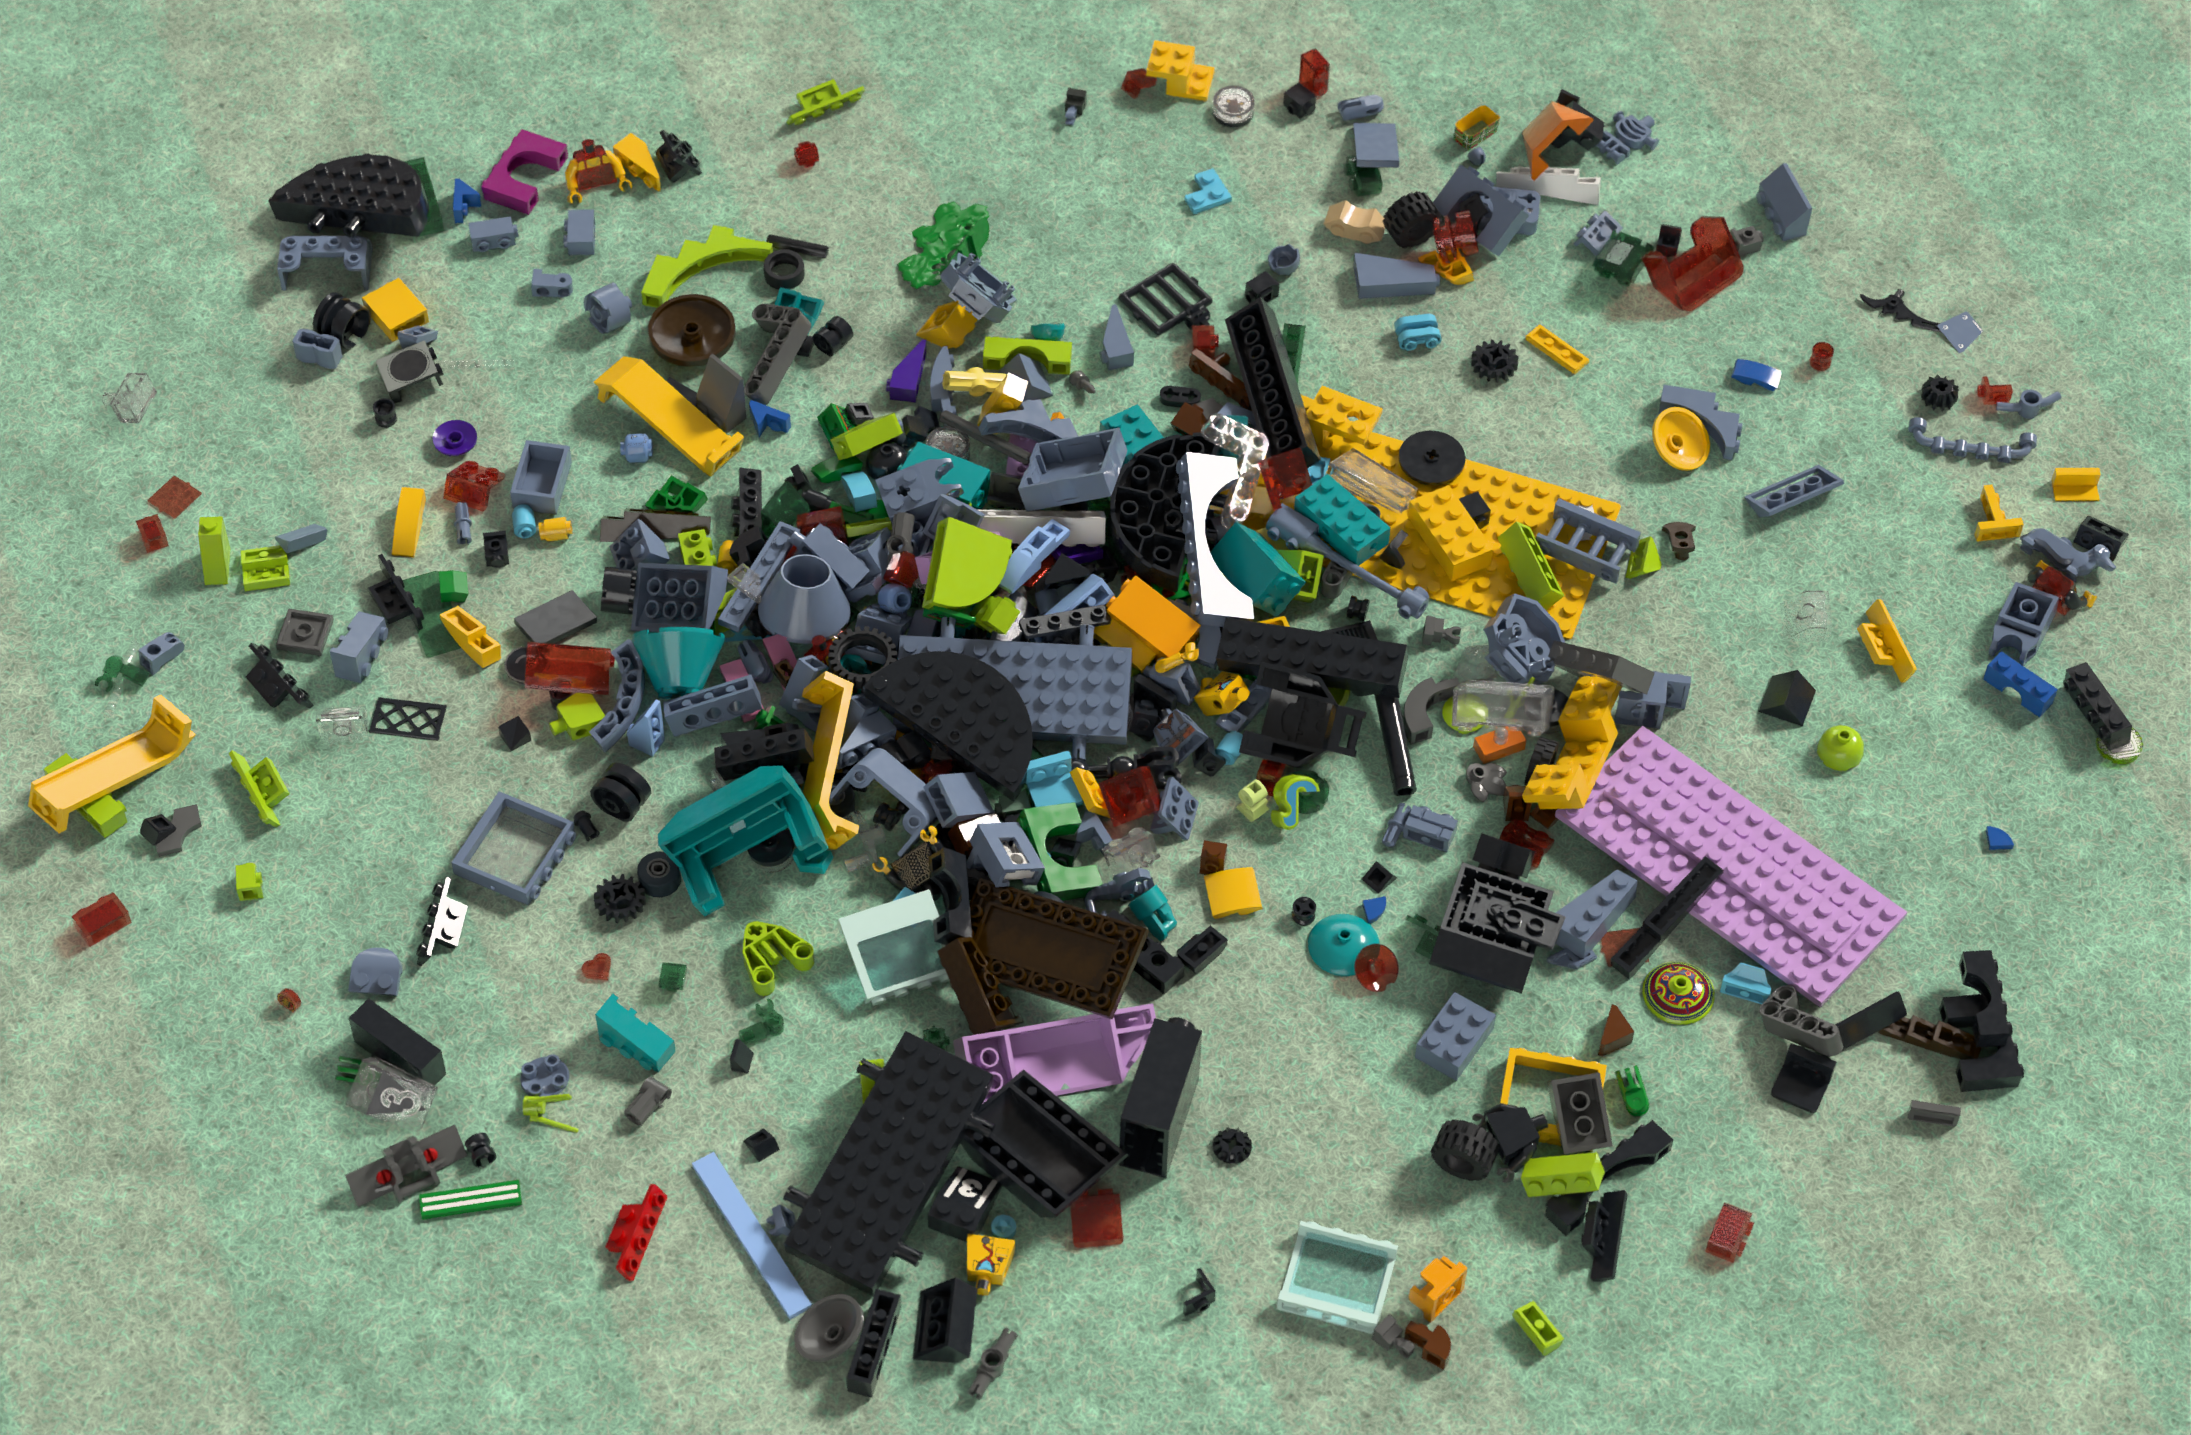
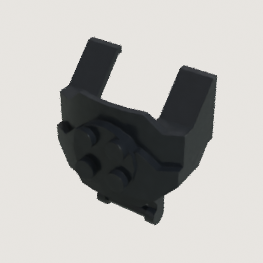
M1261 662L1256 685L1272 689L1261 734L1244 730L1239 753L1296 768L1305 766L1328 751L1356 758L1357 751L1355 748L1362 720L1366 718L1367 712L1338 705L1320 676ZM1350 715L1354 716L1345 748L1339 746L1346 716Z

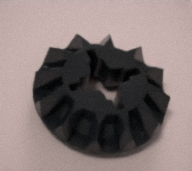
M1227 1127L1226 1130L1219 1131L1213 1139V1151L1221 1161L1237 1164L1246 1160L1251 1154L1252 1140L1248 1137L1247 1132L1240 1131L1239 1127L1236 1129ZM1236 1138L1237 1146H1234L1231 1152H1229L1228 1143H1231Z

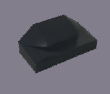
M1210 925L1201 934H1195L1177 950V957L1194 974L1199 973L1223 952L1228 945V939Z

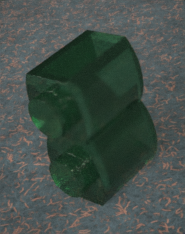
M1356 155L1347 156L1346 163L1343 164L1345 176L1350 177V190L1355 191L1357 197L1382 193V178L1378 168L1358 167Z

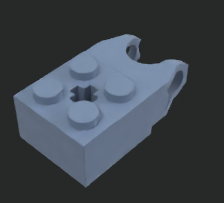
M951 458L928 459L875 480L892 525L894 514L897 512L912 514L915 517L914 521L931 515L941 494L956 499L964 493L961 484L944 485L939 483L941 477L954 467Z
M2015 582L1994 626L1989 655L1994 656L2003 647H2014L2020 652L2019 664L2025 666L2036 655L2057 613L2059 597Z

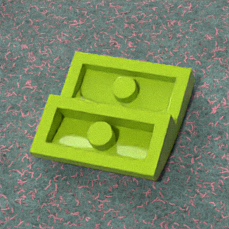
M280 545L241 551L245 591L290 585L288 556Z

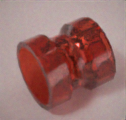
M1826 342L1816 343L1812 348L1810 365L1815 370L1825 371L1831 366L1834 348Z

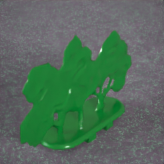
M954 201L939 205L933 215L936 222L935 225H923L912 231L913 237L917 238L915 241L916 246L923 248V252L908 256L897 264L899 271L902 272L903 280L911 282V287L915 289L923 285L935 286L942 280L940 272L949 265L958 252L966 257L972 253L976 255L974 259L977 257L980 259L983 255L981 249L989 237L990 228L987 219L990 216L988 211H986L988 207L981 204H973L964 210H960V206ZM966 226H969V227H970V230H967V229H964V228H965ZM956 249L950 260H948L949 252ZM945 264V266L941 265L938 269H932L933 265Z

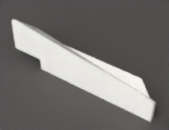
M1514 167L1510 169V172L1496 173V187L1532 190L1543 196L1599 205L1601 177L1579 178L1580 169L1547 168L1533 181L1529 167Z

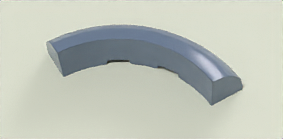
M630 639L611 652L618 663L622 675V683L619 685L616 696L617 703L614 709L608 711L604 718L589 731L604 753L613 747L626 733L638 713L644 695V668Z

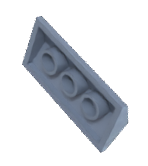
M1817 465L1744 496V498L1759 518L1768 517L1844 484V480L1822 466ZM1815 472H1819V473L1816 474V475L1807 477V478H1805V479L1802 480V481H1799V482H1797V483H1795V484L1788 485L1787 487H1785V488H1783V489H1781V490H1778V491H1776V492L1770 493V494H1768L1767 496H1764V497H1762V498H1760V499L1755 500V498H1757V497H1759V496H1762V495H1764V494H1766V493H1769V492H1771V491H1773V490H1776V489H1778V488H1780V487H1783V486H1785V485H1787V484H1790V483H1792V482H1794V481H1797V480H1799V479H1801V478H1804V477H1806V476H1808V475H1811V474H1813V473H1815Z

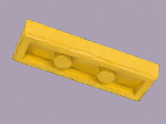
M1540 324L1525 337V340L1574 375L1589 363L1587 357Z

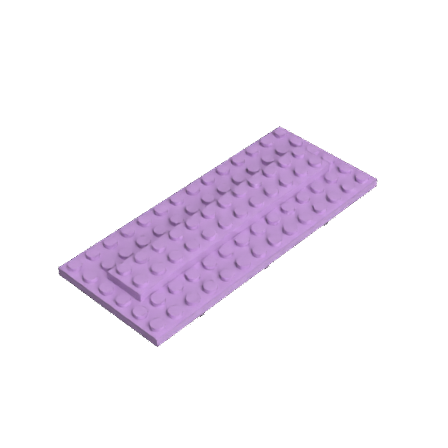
M1644 726L1604 763L1584 808L1557 809L1555 812L1556 818L1666 897L1705 856L1722 868L1724 873L1692 908L1689 914L1782 981L1794 987L1796 991L1820 1008L1907 915V911Z

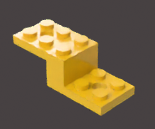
M1321 386L1314 399L1301 395L1315 442L1320 446L1324 444L1330 432L1364 445L1382 415L1383 408L1325 386ZM1356 417L1358 418V420L1350 421L1348 420V418Z

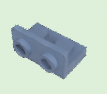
M1605 210L1600 215L1595 213L1587 221L1589 226L1587 228L1584 226L1576 234L1578 239L1573 244L1578 246L1582 242L1598 257L1623 227Z

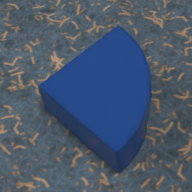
M1986 827L1989 850L2013 849V841L2006 832L1996 827Z
M1386 896L1362 901L1369 924L1377 921L1384 913Z

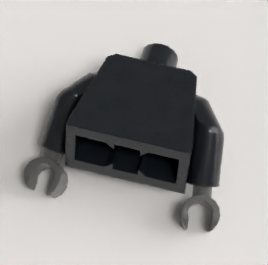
M1502 1103L1485 1111L1484 1115L1476 1113L1472 1117L1474 1121L1481 1120L1478 1126L1485 1130L1487 1129L1498 1142L1500 1158L1504 1165L1508 1164L1507 1168L1502 1167L1497 1170V1175H1502L1505 1171L1507 1172V1178L1502 1181L1504 1183L1512 1182L1515 1177L1514 1173H1517L1527 1164L1537 1150L1539 1142L1538 1131L1548 1128L1547 1120L1543 1114L1531 1118L1525 1107L1518 1108L1514 1105Z

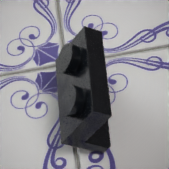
M992 472L986 503L999 509L1005 506L1012 507L1013 510H1026L1018 490L1022 477Z

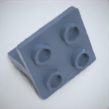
M1174 777L1167 779L1165 790L1160 792L1150 830L1155 834L1175 831L1183 840H1188L1199 802Z

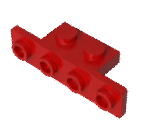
M656 1184L649 1185L642 1204L622 1205L605 1246L610 1252H622L616 1270L628 1281H633L667 1200V1195Z

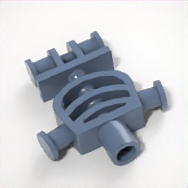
M1618 111L1613 116V121H1617L1615 127L1616 138L1605 130L1602 141L1594 147L1597 146L1602 154L1607 152L1606 157L1614 159L1615 164L1618 165L1625 158L1629 157L1630 148L1640 149L1646 144L1650 146L1651 150H1654L1658 146L1659 139L1651 138L1652 130L1650 128L1655 125V122L1649 115L1639 121L1633 115L1625 118L1624 113Z

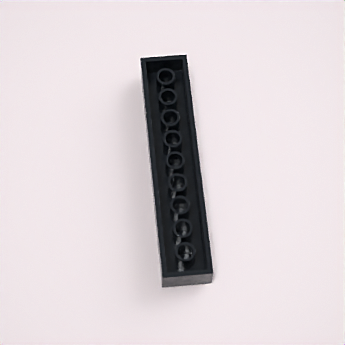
M1259 297L1226 318L1225 322L1269 468L1285 483L1319 462L1321 458L1275 312Z

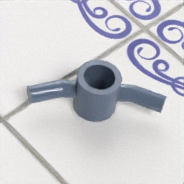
M2025 390L2021 393L2019 402H1997L1996 410L2017 411L2023 418L2032 419L2038 415L2040 407L2049 406L2060 400L2061 394L2057 391L2042 398L2041 394L2035 390Z

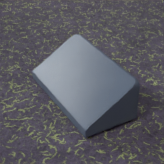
M312 524L276 536L275 540L286 553H290L326 540L327 529L320 525Z

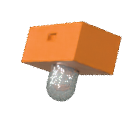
M1517 723L1506 727H1498L1492 732L1475 737L1473 748L1482 763L1486 764L1525 750L1526 739Z

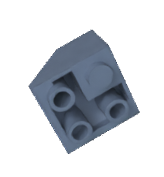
M637 519L609 546L617 568L637 570L638 563L666 564L670 560L664 542L640 519Z

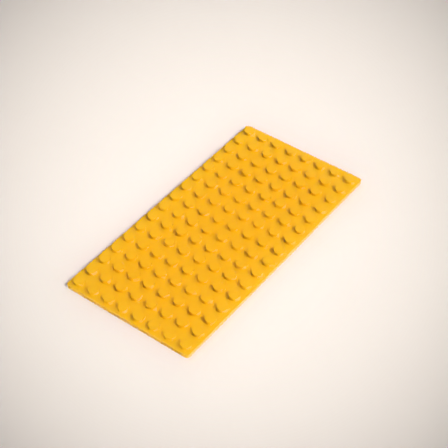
M1331 432L1322 446L1316 444L1320 457L1331 458L1328 474L1358 500L1371 504L1380 510V519L1390 527L1389 543L1401 529L1408 534L1397 549L1405 562L1402 569L1392 567L1379 559V556L1387 546L1359 566L1398 590L1404 591L1407 588L1413 590L1416 586H1420L1428 592L1429 599L1489 617H1495L1503 601L1515 593L1526 597L1524 591L1518 586V579L1509 568V561L1500 550L1501 545L1497 539L1516 521L1529 526L1536 538L1538 533L1547 536L1556 521L1553 518L1554 508L1559 498L1576 506H1593L1594 513L1615 522L1621 508L1620 504L1467 459H1465L1463 471L1453 481L1442 485L1421 484L1408 477L1399 464V450L1404 441L1371 432L1364 445ZM1264 451L1251 483L1286 486V482L1284 483L1269 468ZM1301 472L1298 477L1305 478V473ZM1447 485L1451 487L1458 499L1478 491L1491 510L1489 524L1480 529L1493 548L1491 566L1454 581L1450 580L1408 518L1410 500ZM1250 513V516L1236 515L1233 524L1238 522L1256 531L1266 528L1269 518L1259 517V513ZM1565 523L1555 540L1567 545L1576 528ZM1592 535L1589 538L1591 540H1581L1576 549L1588 553L1597 536ZM1324 541L1331 548V550L1336 552V550L1333 547H1331L1326 541ZM1605 541L1596 556L1597 558L1602 559L1608 541ZM1544 555L1564 594V597L1551 606L1547 612L1559 624L1563 638L1570 640L1574 635L1596 575L1549 555ZM1323 558L1322 567L1327 568L1331 560Z

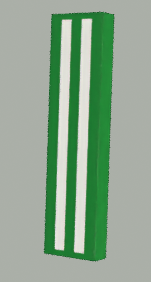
M519 1180L419 1194L422 1220L522 1205Z

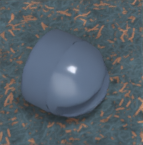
M1481 147L1473 149L1467 155L1473 165H1481L1486 159L1485 152Z

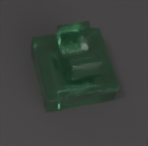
M663 962L659 978V988H665L667 991L673 992L683 990L687 965Z

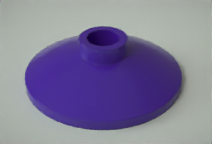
M462 420L444 422L433 433L434 447L440 453L447 456L466 454L474 448L477 442L475 428L470 423Z

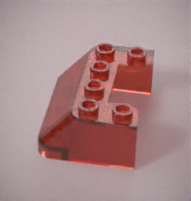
M1701 216L1694 221L1690 227L1694 246L1668 263L1666 256H1663L1659 251H1650L1641 257L1653 287L1681 311H1693L1735 282L1743 274V263L1723 216Z

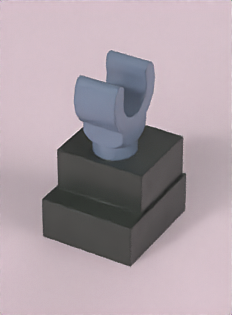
M1068 87L1065 101V117L1067 118L1065 124L1074 125L1076 115L1083 114L1087 104V91Z

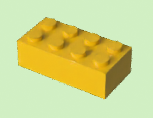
M1449 485L1410 500L1409 520L1451 581L1491 566L1492 546Z

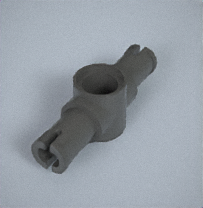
M1004 1328L996 1344L991 1345L990 1348L982 1353L981 1364L976 1371L977 1376L967 1390L970 1396L974 1397L977 1394L976 1399L981 1400L990 1382H994L997 1377L1001 1376L1004 1371V1363L1009 1356L1008 1351L1018 1337L1016 1332L1011 1330L1010 1334H1008L1009 1329ZM994 1361L998 1364L995 1366H990L987 1363Z

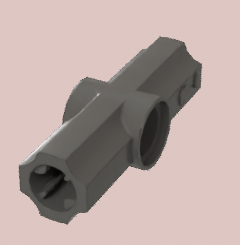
M905 512L894 514L891 537L887 541V549L889 551L885 576L887 581L894 583L906 582L909 558L913 554L911 541L915 517L912 514ZM903 544L901 550L897 551V548Z

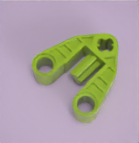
M753 921L748 923L744 930L743 962L755 993L760 996H768L774 992L775 980L774 972L768 966L766 960L771 966H776L783 958L772 944L799 971H808L814 966V949L810 943L783 926Z

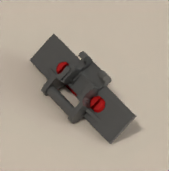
M454 1124L418 1141L415 1136H411L381 1150L383 1158L346 1174L345 1177L358 1207L393 1191L398 1203L404 1201L403 1198L433 1184L435 1186L439 1185L440 1181L436 1171L468 1155ZM418 1169L429 1173V1176L399 1189L398 1185L404 1181V1175Z

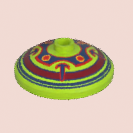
M1667 962L1658 965L1648 973L1642 987V995L1647 1008L1656 1017L1671 1024L1686 1025L1695 1023L1703 1019L1710 1012L1714 1004L1715 991L1709 977L1696 966L1684 962Z

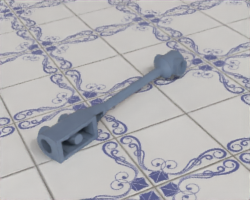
M1283 503L1270 516L1266 530H1268L1267 535L1272 540L1277 541L1279 538L1287 541L1286 546L1289 550L1300 549L1324 555V558L1332 560L1397 599L1398 612L1405 619H1409L1411 616L1418 619L1426 610L1429 603V594L1424 588L1416 586L1413 590L1407 588L1404 591H1400L1334 552L1318 537L1319 525Z

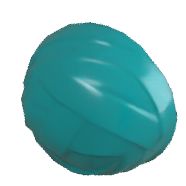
M1043 323L1031 325L1030 331L1035 340L1060 341L1063 338L1066 326L1064 323Z

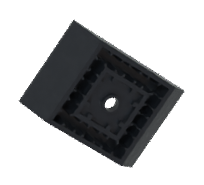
M1462 862L1429 964L1522 994L1537 946L1506 935L1490 908L1498 905L1503 907L1511 905L1514 901L1522 900L1548 910L1554 891Z

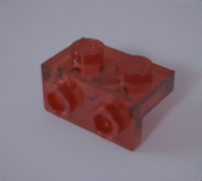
M1515 819L1503 828L1499 838L1536 851L1531 865L1535 868L1539 867L1543 855L1551 849L1555 841L1547 833L1537 831L1529 827L1524 821Z

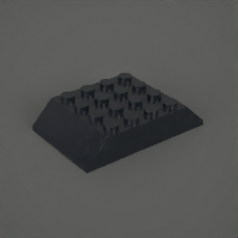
M1024 1069L986 1100L976 1116L995 1124L993 1133L990 1132V1138L988 1139L969 1129L960 1143L973 1162L1039 1217L1056 1218L1127 1157V1153Z

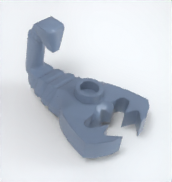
M1137 868L1130 872L1116 874L1113 877V881L1104 883L1086 894L1084 899L1086 910L1097 913L1094 903L1097 900L1120 898L1122 901H1127L1134 898V896L1142 895L1154 886L1150 872L1143 868ZM1106 910L1103 911L1101 914L1106 916Z

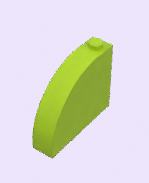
M951 517L938 522L922 607L930 609L933 606L959 611L988 597L998 587L1004 577L1008 561L1012 555V540Z

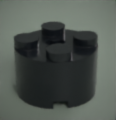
M605 567L600 611L633 615L637 570Z

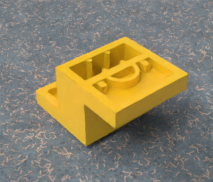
M1154 40L1146 76L1167 79L1166 95L1207 101L1215 67L1194 64L1195 46Z

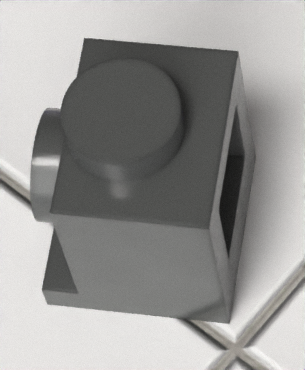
M1754 226L1735 230L1734 228L1730 230L1728 243L1735 255L1740 257L1760 251L1764 238L1760 230L1756 231Z

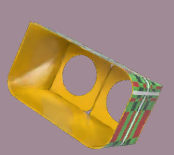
M1479 106L1456 122L1453 139L1469 151L1497 132L1500 116L1487 106ZM1481 120L1488 125L1473 136L1463 133Z

